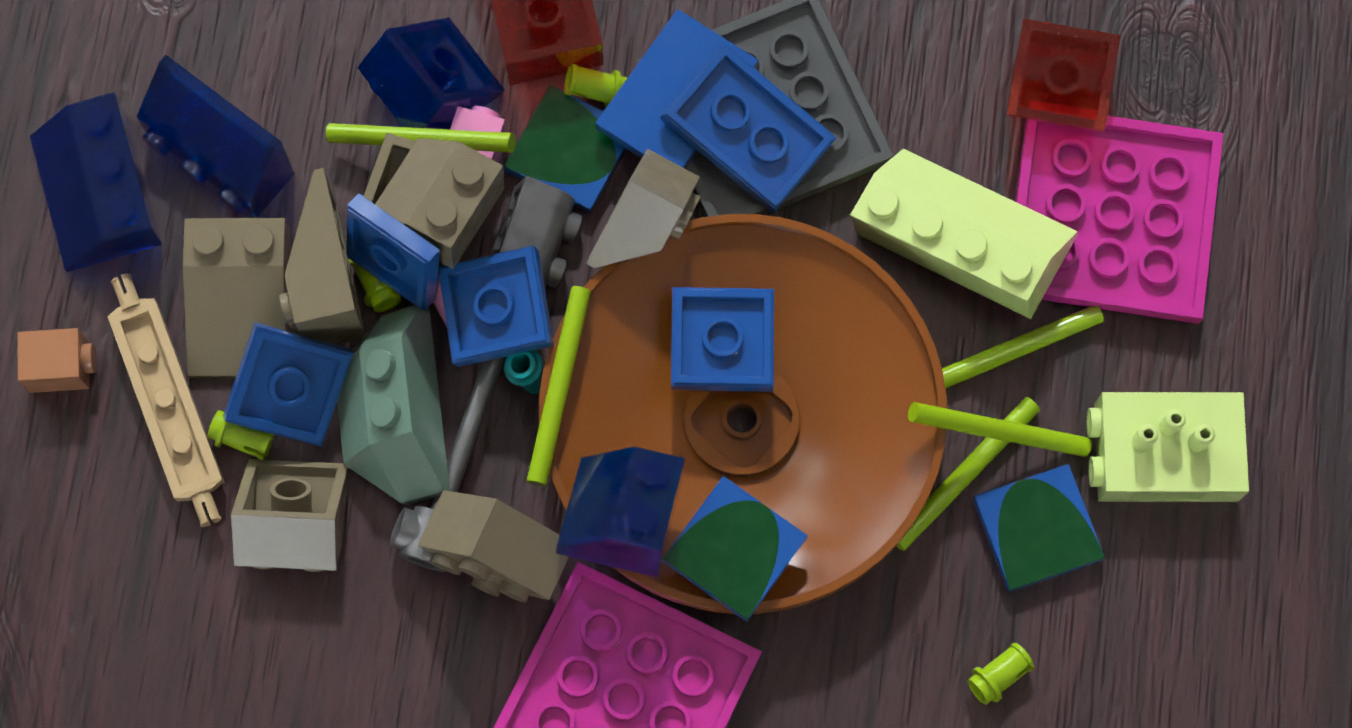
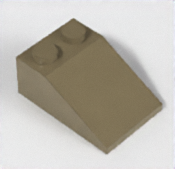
M324 168L313 170L284 277L288 292L279 294L285 322L286 324L289 323L292 333L336 344L362 338L365 335L349 258L346 255V244L336 199Z
M285 218L185 219L183 284L187 372L189 379L236 378L254 322L290 332L289 323L286 324L279 298V294L288 292L284 275L293 246V235Z

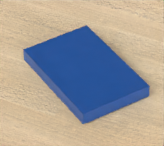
M677 9L596 121L595 128L640 158L643 157L648 148L686 169L698 151L660 119L662 114L723 43L727 44L755 69L758 67L759 60Z
M725 43L720 46L660 117L665 124L772 214L776 212L837 139Z

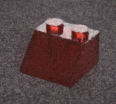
M1023 19L1018 34L1006 116L1104 132L1121 35Z

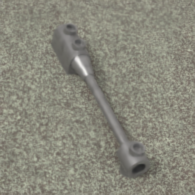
M526 176L513 189L490 255L534 245L539 250L544 287L546 288V285L554 288L557 287L566 267V260L556 257L562 240L569 243L574 240L582 220L581 215L572 212L575 199L558 188ZM505 357L483 361L447 461L449 486L452 492H458ZM440 496L434 498L431 508L415 506L414 511L403 508L393 528L390 546L400 549L398 556L408 562L427 569L446 572L432 564L435 555L417 546Z

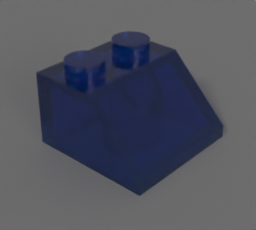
M450 17L386 29L357 67L368 81L371 90L380 97L395 117L399 127L450 130L458 106L470 110L473 106L485 107L505 91Z
M635 446L581 458L557 543L556 553L658 577L681 488L685 458Z

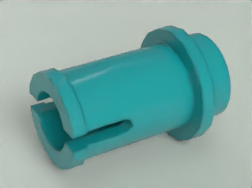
M533 350L507 356L504 371L508 380L517 386L523 387L531 394H540L545 365L540 354Z

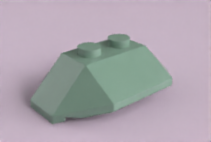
M413 305L382 315L351 350L353 356L337 400L343 464L405 505L441 496L443 490L450 491L429 307L426 310H421Z

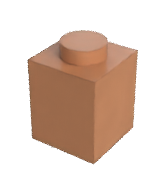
M79 328L17 332L18 381L29 393L89 389V373H96L97 354L94 343H89Z

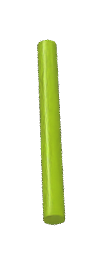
M329 123L326 127V140L328 143L382 146L386 133L413 141H416L418 138L457 141L475 151L513 153L516 145L514 133L336 123Z
M581 286L571 287L526 480L527 483L535 486H547L591 295V290Z
M1089 306L942 368L945 389L1104 322L1099 306Z
M1025 397L1004 420L1027 425L1040 411V408L1031 398ZM986 437L928 497L915 523L897 547L905 551L1009 442Z
M913 402L908 411V419L913 423L1082 457L1088 456L1091 450V440L1084 436Z

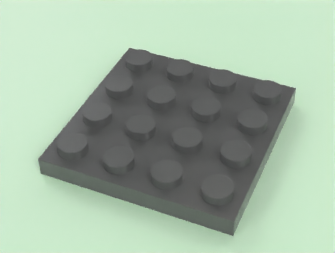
M784 0L712 30L757 58L759 62L756 70L837 138L777 210L881 168L894 157L819 0ZM699 151L686 167L688 171L700 176L693 191L701 196L698 202L705 217L724 214L767 215L771 213Z

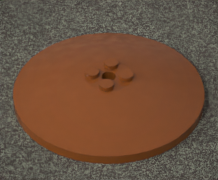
M724 214L689 220L679 240L669 236L662 251L605 265L587 282L584 287L591 290V295L549 476L559 501L573 525L586 542L610 566L630 581L651 593L675 603L704 611L735 614L662 562V558L723 476L808 535L805 543L753 614L784 611L810 604L835 594L859 580L880 564L901 542L915 523L930 495L939 472L946 439V429L910 422L908 419L909 407L913 402L947 408V395L940 360L924 320L906 293L874 260L833 234L805 223L759 214ZM672 287L774 289L773 392L671 390ZM564 317L553 337L554 346L549 347L543 368L539 394V425ZM738 408H745L751 411L756 419L755 426L747 432L734 431L727 422L730 412Z

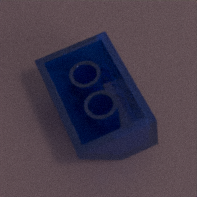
M165 55L161 59L136 116L145 131V134L142 136L143 140L159 154L165 156L170 151L181 159L180 168L199 184H203L207 179L219 188L218 197L231 209L240 213L245 208L258 218L295 174L282 142L169 56Z
M115 92L66 105L30 135L66 272L162 245L128 117Z

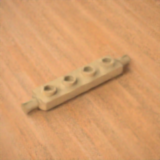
M122 274L121 278L127 293H125L118 276L111 280L120 307L107 316L173 497L177 502L192 500L200 526H210L211 523L205 506L214 524L219 522L221 516L218 513L211 493L222 484H225L207 438V433L160 307L155 298L139 299L131 274Z

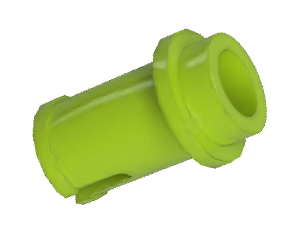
M571 64L565 78L564 94L602 101L605 107H607L627 80V77L621 76L618 70H613L610 74Z
M349 259L366 293L363 300L367 306L372 307L375 312H384L400 303L401 297L396 291Z
M218 410L207 434V438L215 441V447L221 448L224 444L254 456L260 461H264L272 447L275 434L226 422L223 417L224 412Z
M1014 642L1006 651L984 668L975 667L972 670V677L967 680V684L975 697L984 705L991 701L997 703L1002 699L1001 693L1027 672H1031L1035 666L1025 649Z

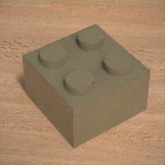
M443 490L417 546L435 555L432 560V564L455 575H460L461 572H464L474 577L471 585L497 597L502 593L512 599L526 603L529 596L550 600L575 543L498 499Z

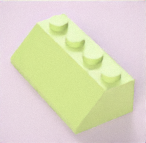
M902 149L873 174L850 214L858 235L1029 319L1032 318L1078 235L1076 230L905 149Z

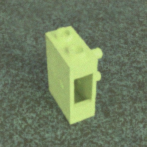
M1102 392L1094 403V408H1088L1087 434L1089 438H1095L1096 457H1090L1089 483L1091 487L1098 488V502H1238L1249 492L1244 392Z

